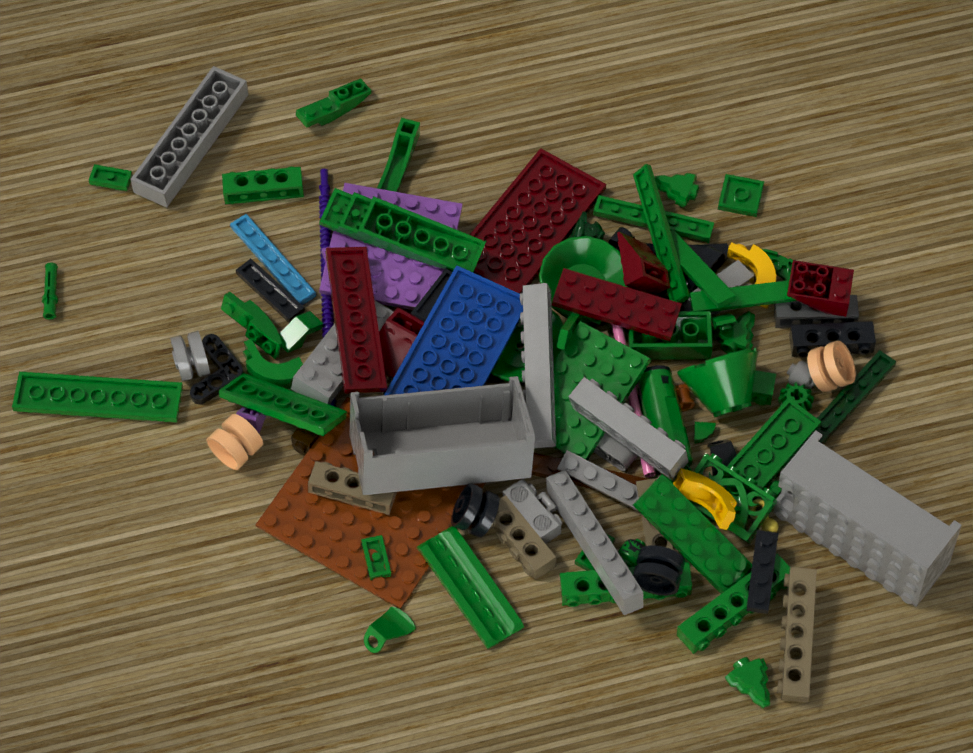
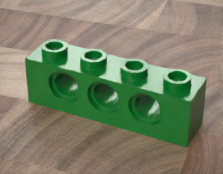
M291 166L280 169L270 168L268 170H250L247 172L222 174L225 204L304 197L301 167Z

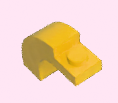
M731 242L727 257L735 261L739 260L742 264L749 267L755 274V284L776 282L774 265L770 257L761 248L753 244L749 251L744 245ZM761 305L766 309L769 307V305Z
M680 468L673 485L688 500L705 507L713 515L720 529L727 530L730 523L735 519L736 512L734 508L737 505V501L715 481L699 473Z

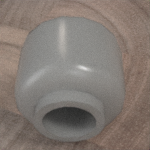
M799 361L796 365L792 363L787 371V374L790 375L788 378L789 384L794 386V383L797 382L798 386H801L805 383V389H812L815 383L810 375L808 363L804 361Z

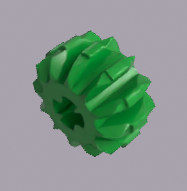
M795 382L794 386L788 383L785 388L780 390L778 402L782 405L789 397L806 411H810L814 397L811 395V389H805V383L798 386L797 382Z

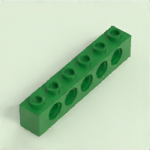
M778 553L775 556L774 582H772L770 600L776 596V592L780 589L788 588L784 587L785 574H789L790 566ZM751 572L677 626L676 636L693 654L698 650H705L713 639L721 638L732 625L737 626L745 615L754 613L746 611ZM733 603H739V604H741L742 606H740V607H735V606H733L732 604H733ZM717 615H722V616H724L725 618H724V619H718V618H716L715 616H717ZM705 627L708 631L702 632L699 628Z
M685 562L677 593L663 596L643 591V600L648 598L661 600L672 596L683 598L691 595L692 579L689 562ZM628 567L633 575L635 567ZM596 570L560 573L562 606L576 607L580 604L598 605L601 602H616L608 590L599 588L605 585ZM581 587H584V588H586V589H588V590L582 592V591H579L578 589L581 588Z

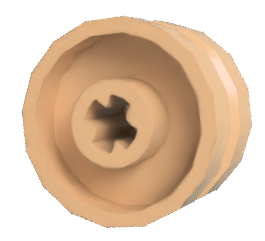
M834 341L828 343L825 347L820 346L808 352L807 361L810 375L817 388L822 392L827 393L836 390L838 387L850 385L855 381L856 370L853 358L846 345L841 341Z

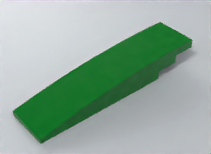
M334 188L319 221V225L351 238L444 270L447 268L452 272L456 265L474 272L486 244V241L373 196L370 199L355 192L352 195L337 188Z

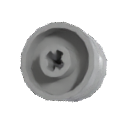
M199 331L188 333V347H186L182 336L170 338L173 348V359L176 369L179 370L182 382L193 378L191 367L193 365L197 375L200 377L210 374Z

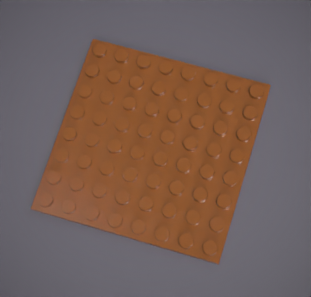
M347 397L339 407L347 411V418L326 435H319L255 525L401 610L430 567L417 549V546L452 526L451 516L453 508L466 485L399 491L396 494L390 515L309 493L308 481L316 461L328 462L339 468L346 467L358 473L356 455L353 453L350 440V398ZM330 479V480H328V481H329V482H336V481H338V480H336V479ZM487 482L476 483L475 485L483 489ZM355 484L349 485L350 488L358 487ZM382 535L390 565L391 577H377L370 581L361 539ZM375 549L368 550L370 560L374 561L372 559V554L377 551Z

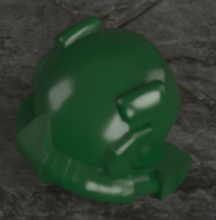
M583 211L570 237L590 236L603 240L605 232L597 221L594 224L588 223L587 213Z

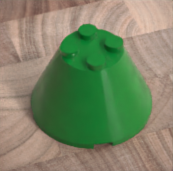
M757 347L753 350L750 348L706 360V363L692 365L677 371V375L708 411L713 414L714 418L732 411H740L752 406L758 349Z

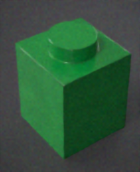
M756 370L752 402L758 405H771L776 374Z

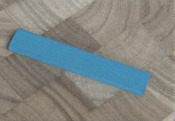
M247 214L230 223L231 229L280 285L302 306L316 297V292Z

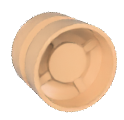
M231 414L222 423V429H216L206 439L213 454L223 464L233 470H239L248 461V455H254L263 446V440L257 430L247 420L237 414Z

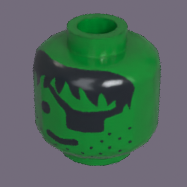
M628 539L619 549L618 553L627 567L637 566L639 549L646 546L642 540Z

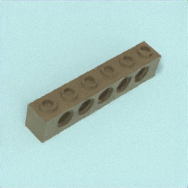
M790 567L789 574H785L784 587H788V593L783 596V608H787L786 616H782L781 629H785V637H781L780 650H784V658L779 659V672H783L782 680H778L777 693H781V700L808 703L817 569ZM796 588H801L804 590L805 594L802 596H798L794 593L793 590ZM794 609H800L804 613V615L802 617H796L794 616L792 611ZM798 630L803 636L801 638H794L791 632ZM796 651L800 653L801 658L794 660L790 657V653ZM796 673L799 675L800 680L792 681L788 675Z

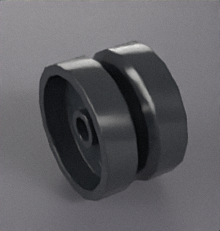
M469 483L464 487L455 503L451 516V525L460 530L468 528L469 534L482 538L490 529L498 512L500 499L498 494L491 491L483 492L481 487Z
M649 545L639 549L637 566H635L633 576L641 589L651 594L663 596L677 593L681 581L680 576L685 565L683 556L663 546Z

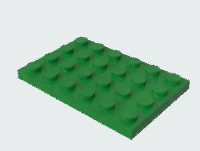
M580 321L571 335L569 344L565 350L562 349L553 362L556 446L553 448L564 454L568 450L588 461L606 432L574 410L568 396L585 377L589 381L594 379L601 385L600 389L604 392H612L618 398L617 401L623 405L651 362L650 358Z

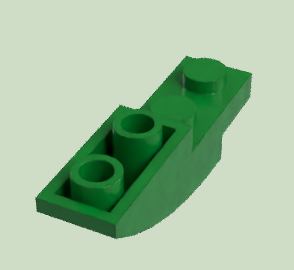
M360 78L329 91L328 97L297 109L296 116L306 128L317 123L322 127L355 108L371 94L372 90Z
M226 293L221 310L247 329L245 334L247 338L252 339L256 345L274 359L278 358L282 341L269 317L251 300L244 303L233 293Z

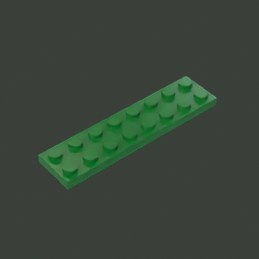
M19 371L12 409L17 412L177 422L183 384L182 382Z

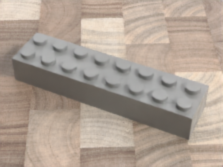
M213 66L130 179L133 192L167 208L249 95L247 81Z

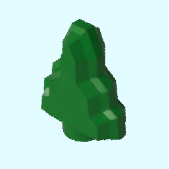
M675 174L672 177L666 175L654 176L658 190L665 192L669 199L675 201L676 205L685 208L689 199L696 200L699 191V185L695 184L697 174Z
M748 311L739 316L731 330L726 332L717 330L713 334V337L721 344V349L725 353L729 354L749 348L752 350V339L754 337L752 329L755 325L754 313Z
M744 657L733 664L734 670L725 676L729 685L736 687L741 694L749 695L751 700L761 708L770 706V692L766 687L768 682L766 671L768 667L764 658L750 661L748 657Z

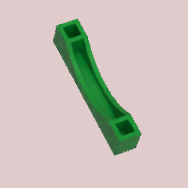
M401 117L390 155L377 189L399 191L420 136V122Z

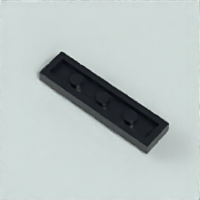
M251 258L236 269V274L287 322L290 323L296 316L305 312L304 307Z
M757 530L746 611L768 614L778 533Z

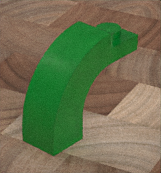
M252 339L245 341L243 354L246 359L248 374L285 389H291L293 377L303 365L301 359L297 357L285 363H271L260 355Z

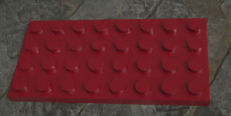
M540 148L471 232V236L486 241L473 273L519 294L523 293V285H530L539 274L544 257L554 245L566 240L573 231L582 212L587 213L597 201L598 196L602 195L605 191L606 184Z

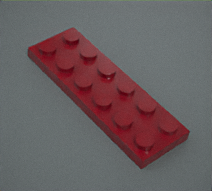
M563 268L552 300V306L667 341L671 340L682 305L675 301Z

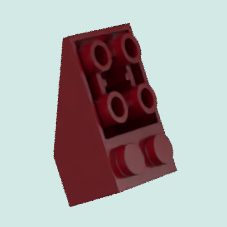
M618 232V246L625 286L652 295H657L670 288L667 269L647 244Z
M793 260L787 296L823 313L846 317L854 270Z
M397 308L379 331L385 375L391 379L396 375L424 324L423 321L400 308Z

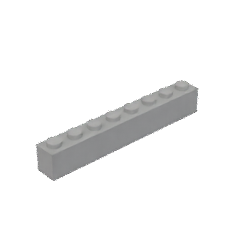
M547 283L523 285V293H520V303L523 305L520 319L521 324L524 325V331L521 332L524 351L521 352L522 362L525 363V370H522V380L526 387V390H523V396L535 433L534 448L556 446L551 289Z
M566 470L546 477L548 496L558 507V512L623 615L643 608V591Z

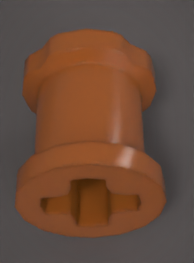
M685 384L675 386L681 411L692 409L695 406V402L691 399L690 389Z

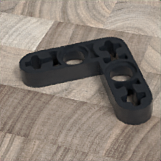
M215 334L206 335L202 343L205 353L219 370L191 387L190 396L195 404H204L219 395L221 388L244 373L241 364ZM209 342L215 343L216 351H214L211 345H208ZM220 355H227L229 357L225 362L217 360ZM231 365L233 371L238 372V374H231L229 366ZM214 380H221L223 382L219 387L211 385ZM196 392L203 393V396L196 395Z

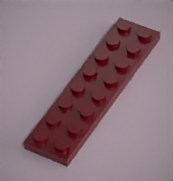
M367 247L326 248L325 254L344 392H386L387 383Z

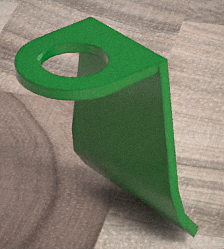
M390 607L386 613L369 625L364 635L365 647L370 652L377 653L382 650L387 640L405 636L416 630L415 624L405 612L399 608ZM370 636H374L377 639L378 646L376 648L370 645Z

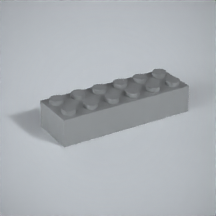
M375 301L380 331L393 311ZM335 323L294 375L291 386L293 391L329 405L344 387Z
M584 377L568 396L572 408L663 475L674 481L680 468L683 469L689 462L685 450L686 447L678 440L672 441L669 439L668 433L660 427L656 429L651 426L652 422L645 416L641 415L639 417L633 413L635 410L627 403L622 405L617 401L618 398L612 392H604L600 389L601 385L594 379L589 381Z

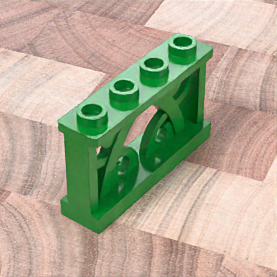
M705 453L693 472L703 475L707 467H715L718 470V474L712 476L709 472V479L722 487L736 486L740 496L741 507L735 506L734 510L741 513L740 515L736 513V518L730 523L727 530L750 544L757 530H759L776 505L777 500L774 498L776 494L766 487L763 490L756 486L758 482L749 476L743 478L739 475L740 471L734 466L729 465L726 467L721 463L723 460L712 453L709 456ZM724 472L727 473L728 475H730V476L733 477V478H724V479H723V477H724ZM744 485L753 491L747 495ZM761 497L764 500V507L760 511H750L749 506L756 507L759 505V503H753V498ZM690 501L701 513L715 521L713 515L705 507ZM748 515L756 516V520L750 529L746 531Z

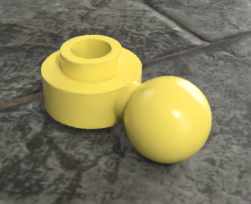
M763 499L753 500V503H759L760 506L764 507ZM749 506L750 511H756L757 506ZM750 515L751 518L756 520V516ZM768 515L762 524V531H778L779 525L777 521L769 518Z

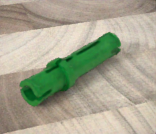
M52 262L45 264L44 295L42 296V303L44 304L43 318L47 320L56 318V304L58 303V296L56 295L58 266Z

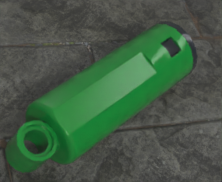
M664 365L647 367L636 384L643 415L652 422L651 426L656 429L660 427L668 433L669 439L672 441L678 440L686 447L685 450L689 462L683 469L692 471L690 466L693 464V456L672 371L668 366Z

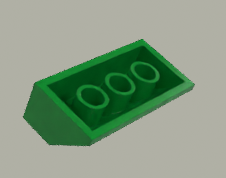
M680 311L670 341L628 329V347L649 357L650 360L711 359V311Z

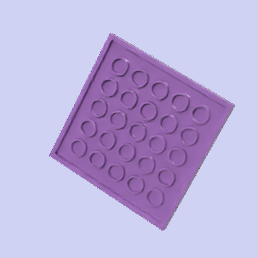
M344 183V192L352 195L355 192L370 199L374 196L458 230L463 205L461 203ZM333 231L329 248L367 247L374 300L382 305L414 310L444 271V269L398 255ZM326 261L319 292L331 295Z

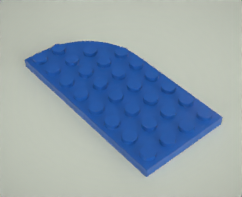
M456 265L384 395L485 386L520 321V313L523 312L520 294Z

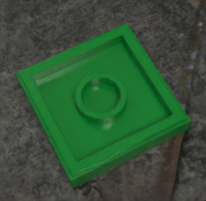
M725 174L717 210L757 217L765 181Z

